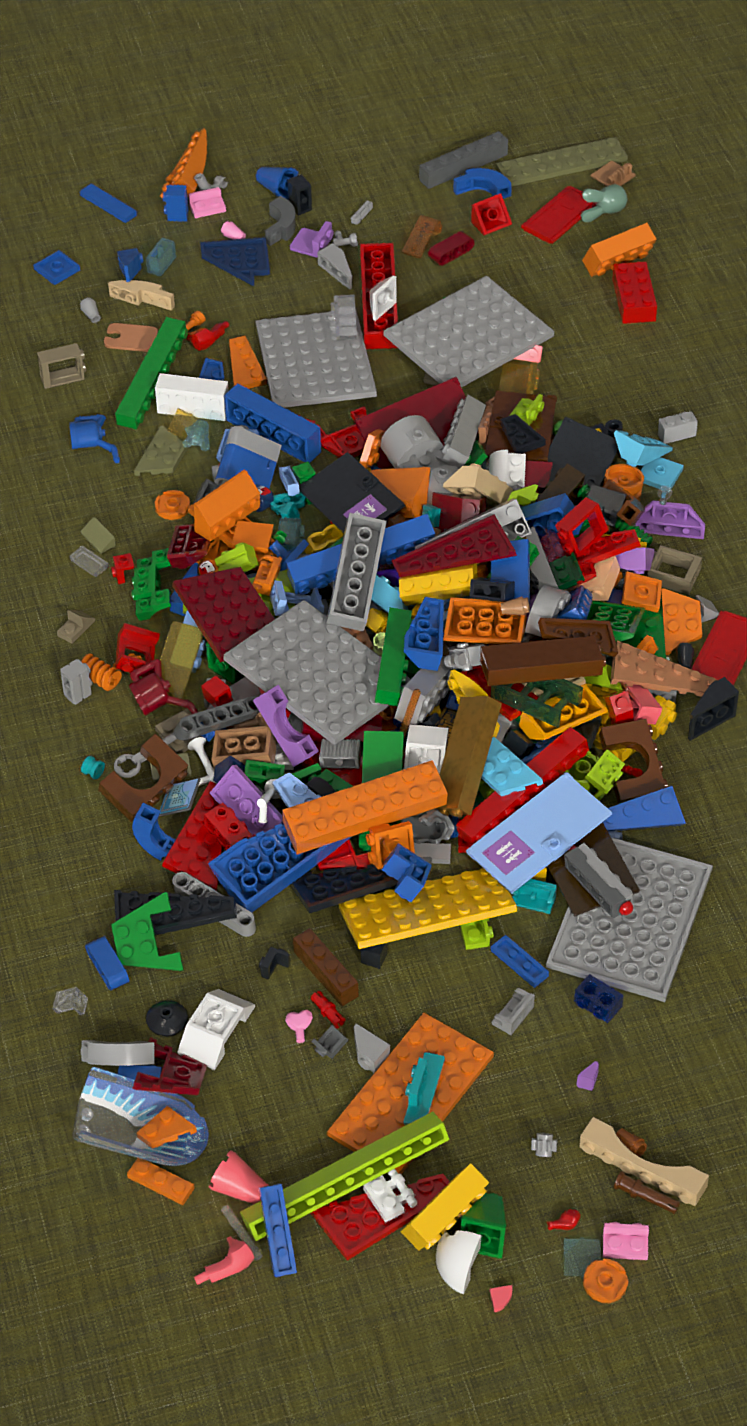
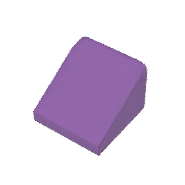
M595 1061L578 1075L577 1087L590 1091L594 1089L598 1076V1062Z

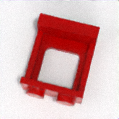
M124 623L118 633L115 668L131 673L134 669L136 670L151 660L153 661L155 645L159 640L160 633ZM125 649L143 653L145 661L125 655ZM154 669L146 672L141 676L145 677L151 673H154Z

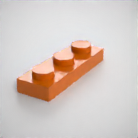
M137 1158L127 1172L129 1179L181 1205H184L195 1189L194 1184L144 1159Z

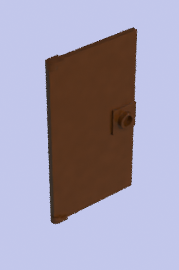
M496 391L485 449L488 458L493 452L499 450H508V453H514L500 425L501 419L508 417L522 398L534 401L538 395ZM543 395L544 408L542 412L538 413L536 420H533L529 425L546 439V446L522 453L526 454V461L548 462L557 396Z

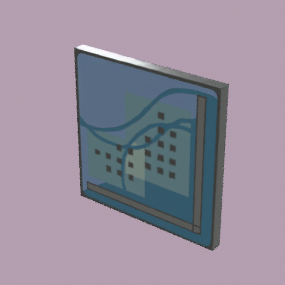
M196 778L173 784V789L164 796L159 810L161 811L159 817L190 810L201 779Z

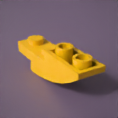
M451 670L448 686L455 693L458 704L461 697L488 696L473 680L456 670ZM498 721L496 723L493 737H497L500 728Z

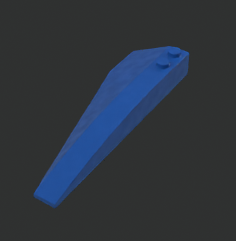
M281 823L274 826L271 830L261 831L254 837L238 841L209 862L208 865L229 896L234 897L238 905L252 913L312 869L351 837L296 854L286 828Z

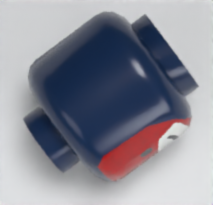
M265 486L257 488L260 492V507L255 510L256 512H262L270 508V503L274 501L272 491Z

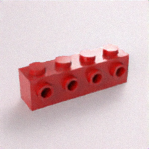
M223 802L204 814L203 825L226 850L242 839L256 836L252 835L246 824L235 816L233 809L227 807Z

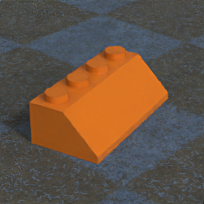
M246 470L241 471L194 504L195 532L210 542L229 528H232L237 521L244 519L260 507V492Z

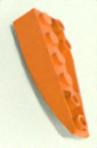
M205 128L200 132L196 131L192 135V140L187 145V149L173 172L166 178L167 182L161 188L163 190L160 195L161 198H163V192H166L167 185H186L187 197L195 191L198 184L194 177L199 173L203 174L206 162L207 135Z

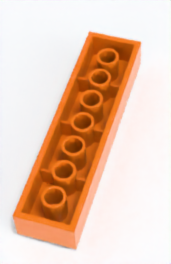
M432 760L282 810V821L296 854H300L369 831L370 827L385 823L390 824L447 805L448 793Z

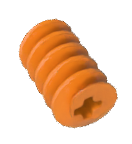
M90 653L82 659L81 662L86 663L91 670L89 678L99 687L110 691L120 682L122 673L116 671L109 664H105L103 660L99 661L98 657H94Z

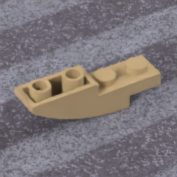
M119 280L108 283L110 297L136 305L146 302L171 311L175 307L174 294L163 291L162 285L131 280L130 282Z

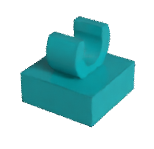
M288 502L285 507H280L276 512L281 514L280 521L285 522L286 527H294L300 517L294 502Z

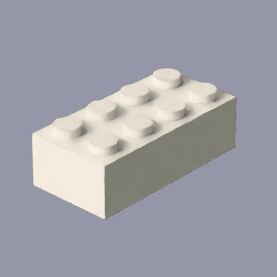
M160 373L155 386L157 413L225 421L224 395L229 391L228 381Z

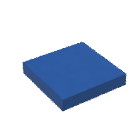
M58 250L34 264V270L56 285L80 271V265Z

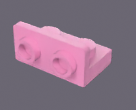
M219 187L189 194V206L194 218L226 212V206L221 197Z
M618 1222L605 1223L603 1231V1258L647 1260L649 1226L640 1223L632 1225L620 1224Z

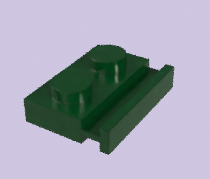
M574 552L568 557L565 555L549 563L559 589L565 590L576 585L580 580L585 581Z

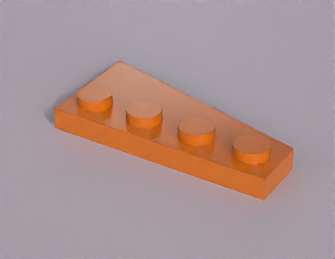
M246 336L229 339L234 386L238 383L250 389L266 385L267 378Z

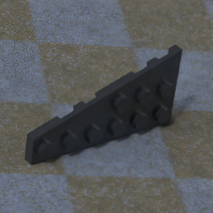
M373 864L367 865V868L357 869L356 866L325 869L323 873L312 874V871H308L292 882L290 886L310 914L397 885L398 880L388 876L382 869L378 870Z
M114 890L115 920L118 921L162 893L150 892L149 894H139L138 891L122 893L121 890ZM168 893L172 911L151 915L155 935L237 918L236 901L231 896L210 895L209 897H198L195 894L181 896L177 893Z

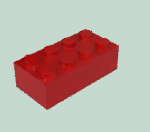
M647 262L613 264L612 280L622 324L656 321L657 303Z

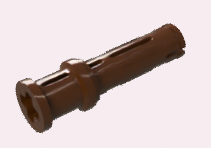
M623 1171L619 1173L615 1181V1190H623L629 1193L632 1198H637L638 1196L674 1215L678 1210L675 1207L680 1206V1201L643 1185L642 1180L630 1178Z

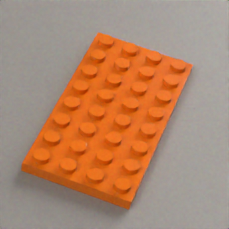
M423 1013L327 1131V1136L356 1152L406 1126L404 1125V1118L409 1105L408 1096L405 1095L406 1087L413 1080L411 1078L413 1065H417L419 1058H423L425 1052L445 1057L429 1113L433 1111L443 1122L492 1060L494 1052L428 1014ZM412 1160L395 1168L398 1174H402Z

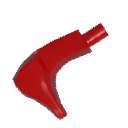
M224 321L223 323L215 324L209 330L201 328L188 332L186 340L190 341L196 350H205L225 333L229 323Z

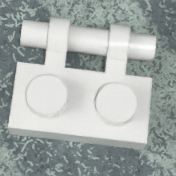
M396 1169L388 1172L391 1180L387 1182L383 1176H380L363 1185V1190L385 1223L404 1213L403 1204L408 1203L410 1207H414L418 1203L412 1189H408L404 1183V1177L402 1174H398ZM396 1188L401 1192V1195L397 1197L392 1191Z

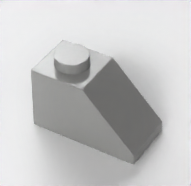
M355 1024L354 1040L358 1063L363 1069L375 1073L390 1055V1045L360 1025Z

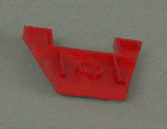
M365 406L351 411V418L354 421L367 415ZM356 424L326 435L320 427L321 446L340 458L348 452L351 456L356 457L363 453L365 441Z
M348 839L319 862L317 867L319 871L356 866L357 869L367 868V865L371 863L368 859V852L356 856Z

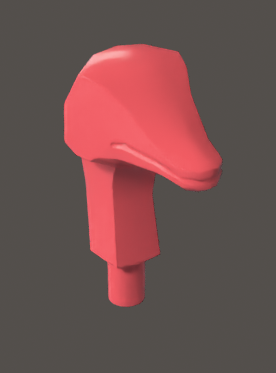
M231 1236L228 1237V1255L222 1261L204 1267L206 1271L194 1277L196 1283L199 1285L209 1279L213 1283L241 1272L249 1267L255 1258L252 1249L245 1241L235 1240Z

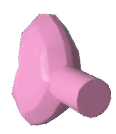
M302 1010L299 1013L290 1012L286 1016L287 1025L296 1031V1041L298 1043L305 1041L304 1030L312 1021V1013L309 1010Z

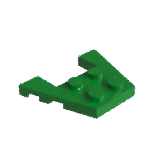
M168 892L162 893L111 924L117 956L122 965L184 971L181 952L159 956L151 915L172 911Z

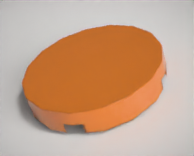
M178 490L165 491L163 495H159L155 500L156 513L160 517L169 520L184 517L188 513V506H190V498L184 495V492Z
M611 1259L596 1260L586 1268L583 1276V1286L587 1294L594 1300L601 1303H612L619 1300L625 1294L628 1279L624 1267L618 1262Z

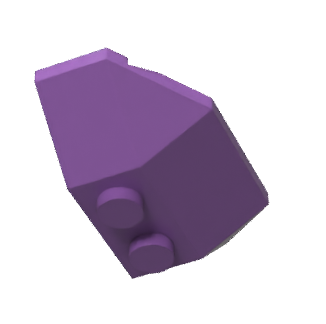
M652 501L644 507L645 512L636 523L640 530L643 529L644 533L704 539L705 523L689 504Z

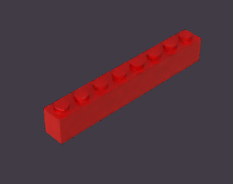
M569 727L526 764L542 778L543 784L537 786L536 783L525 786L526 790L515 791L505 796H500L496 791L493 792L472 810L471 815L465 816L456 824L459 837L471 846L557 780L560 775L569 770L580 758L584 757L589 751L587 739L572 727Z

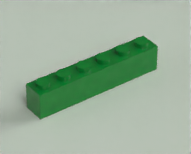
M389 607L375 703L398 706L399 698H401L404 687H401V684L405 685L407 675L403 671H407L409 661L405 659L408 656L404 653V636L414 620L411 618V610Z

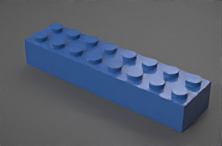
M428 514L385 528L377 569L385 563L392 564L391 560L416 550L415 546L435 537V531ZM342 544L287 563V574L295 595L307 594L314 588L321 589L335 581Z

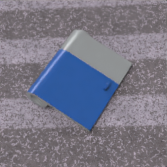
M241 426L230 428L215 484L221 486L241 471L246 470L257 488L265 486L269 489L282 445L248 431Z

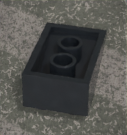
M725 677L709 685L692 711L688 732L689 741L736 716L739 691Z

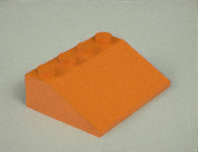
M430 467L371 470V473L405 504L404 508L390 518L400 513L406 521L422 516L423 505L427 504Z
M450 597L443 641L499 645L522 643L527 613L525 615L502 614L501 603L504 602Z

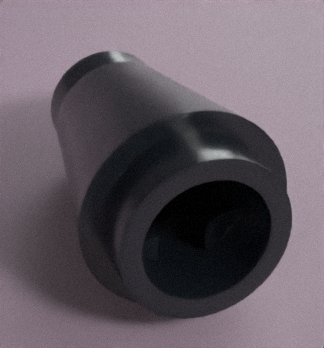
M681 643L676 649L678 664L691 669L695 651L690 643Z

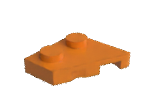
M166 1106L136 1133L138 1139L153 1149L162 1146L166 1142L178 1140L179 1135L188 1132L191 1135L195 1134L197 1129L191 1122Z

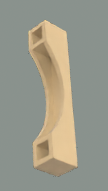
M594 1117L580 1136V1148L584 1152L601 1158L607 1164H613L621 1168L627 1174H633L644 1183L652 1184L662 1192L678 1197L686 1204L696 1206L707 1188L709 1175L691 1166H663L638 1157L622 1144L612 1126Z

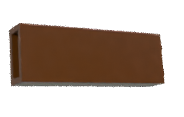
M594 636L480 647L479 662L488 686L602 675L603 667L606 666V658L601 654V646L596 642Z

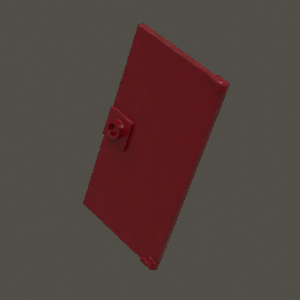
M453 377L450 380L355 420V424L366 443L369 433L377 429L386 432L395 422L408 416L419 415L426 418L445 446L448 431L455 418L453 416L457 410L456 407L461 399L465 400L466 396L458 378ZM379 447L378 453L380 456L377 463H375L376 466L380 469H394L381 447Z

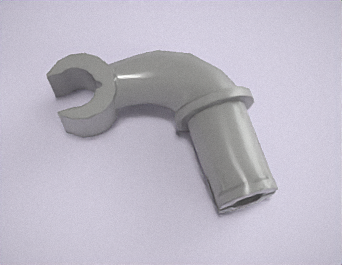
M202 173L194 177L199 186V191L217 187L225 188L228 182L223 181L225 177L222 176L215 177L213 185L207 182Z

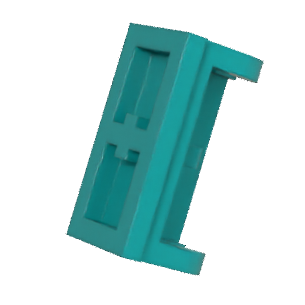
M530 879L512 893V898L519 907L550 914L556 899L557 885Z

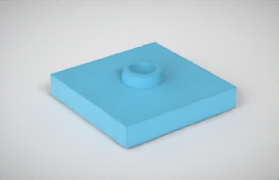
M659 457L645 464L641 469L644 475L643 484L670 492L683 471L684 465Z

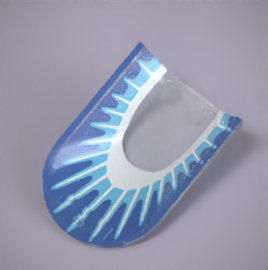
M96 1067L91 1068L78 1102L72 1134L76 1141L169 1166L190 1163L202 1154L208 1142V1128L204 1117L199 1116L194 1110L195 1106L190 1101L175 1093L134 1090L132 1088L135 1080ZM166 1106L196 1126L197 1132L191 1135L188 1132L179 1135L178 1140L166 1142L162 1146L153 1149L138 1139L136 1133Z

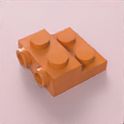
M409 821L392 826L385 823L370 827L369 834H366V841L371 846V852H368V859L378 870L382 869L386 858L398 843L415 854L412 823Z

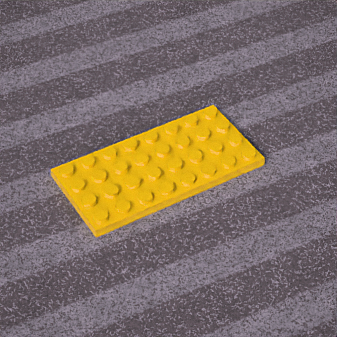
M484 868L475 871H465L454 876H444L437 880H426L424 887L412 902L401 898L394 892L395 889H388L381 893L368 894L364 897L339 904V909L359 949L517 912V905L509 891Z

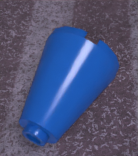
M261 167L256 173V180L276 196H282L288 200L287 180L298 176L297 174L299 173L291 167Z

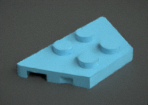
M495 737L492 738L481 777L483 781L500 796L526 790L525 786L537 783V786L543 784L540 776Z

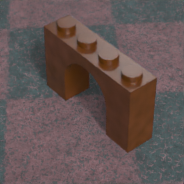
M647 719L601 727L599 738L603 752L607 749L612 751L629 748L639 752L646 762L647 768L643 775L615 783L613 789L617 804L668 787L667 780L663 779L661 773L663 772L662 762L658 761L656 755L658 754V748L656 743H653L651 737L653 736V730L651 725H648Z
M156 733L141 746L140 754L158 771L159 781L156 785L144 790L135 789L129 786L115 771H112L99 783L98 791L131 822L134 820L142 803L151 807L155 806L163 793L168 794L173 789V784L177 781L181 782L188 774L189 765Z

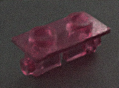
M545 528L546 535L541 538V544L546 552L548 562H552L565 556V550H563V546L559 542L561 539L554 531L550 532Z

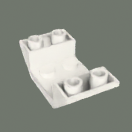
M410 725L406 741L404 769L433 760L440 774L448 743L449 728Z
M220 989L208 992L186 1025L178 1054L181 1056L186 1054L215 1070L225 1055V1042L240 1020L246 1022L255 1008V1004Z

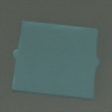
M583 1237L580 1239H564V1276H580L583 1278L586 1268L593 1261L601 1260L600 1240L584 1239Z

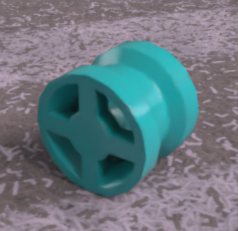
M88 756L81 766V772L85 775L90 774L93 779H98L105 769V763L101 760L96 761L93 756Z

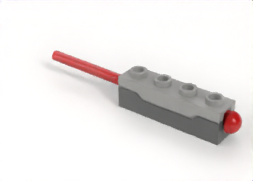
M585 843L579 847L575 845L570 847L569 852L564 854L565 867L612 919L620 914H631L633 911V893L630 888L625 887L618 875L613 874L609 870L608 865L597 857L596 852Z

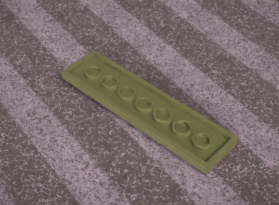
M614 137L496 163V169L508 178L512 186L603 167L610 161L615 163L626 162L628 156L618 139Z

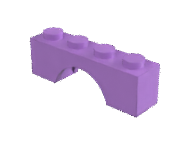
M279 684L253 700L293 767L319 752L310 735L299 733L289 723L286 716L288 699Z

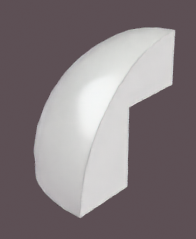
M456 1231L451 1236L446 1232L442 1235L437 1245V1268L443 1280L451 1288L464 1294L470 1281L472 1264L481 1247V1235L467 1231Z

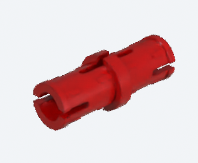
M317 991V993L315 992L311 996V1001L321 1010V1015L327 1017L335 1028H339V1025H344L346 1019L337 1011L336 1005L330 1002L321 991Z

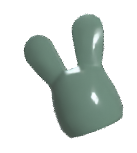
M618 184L609 185L600 191L585 189L582 193L583 199L587 202H596L597 206L582 212L581 219L584 222H591L603 213L622 211L627 204L625 190Z

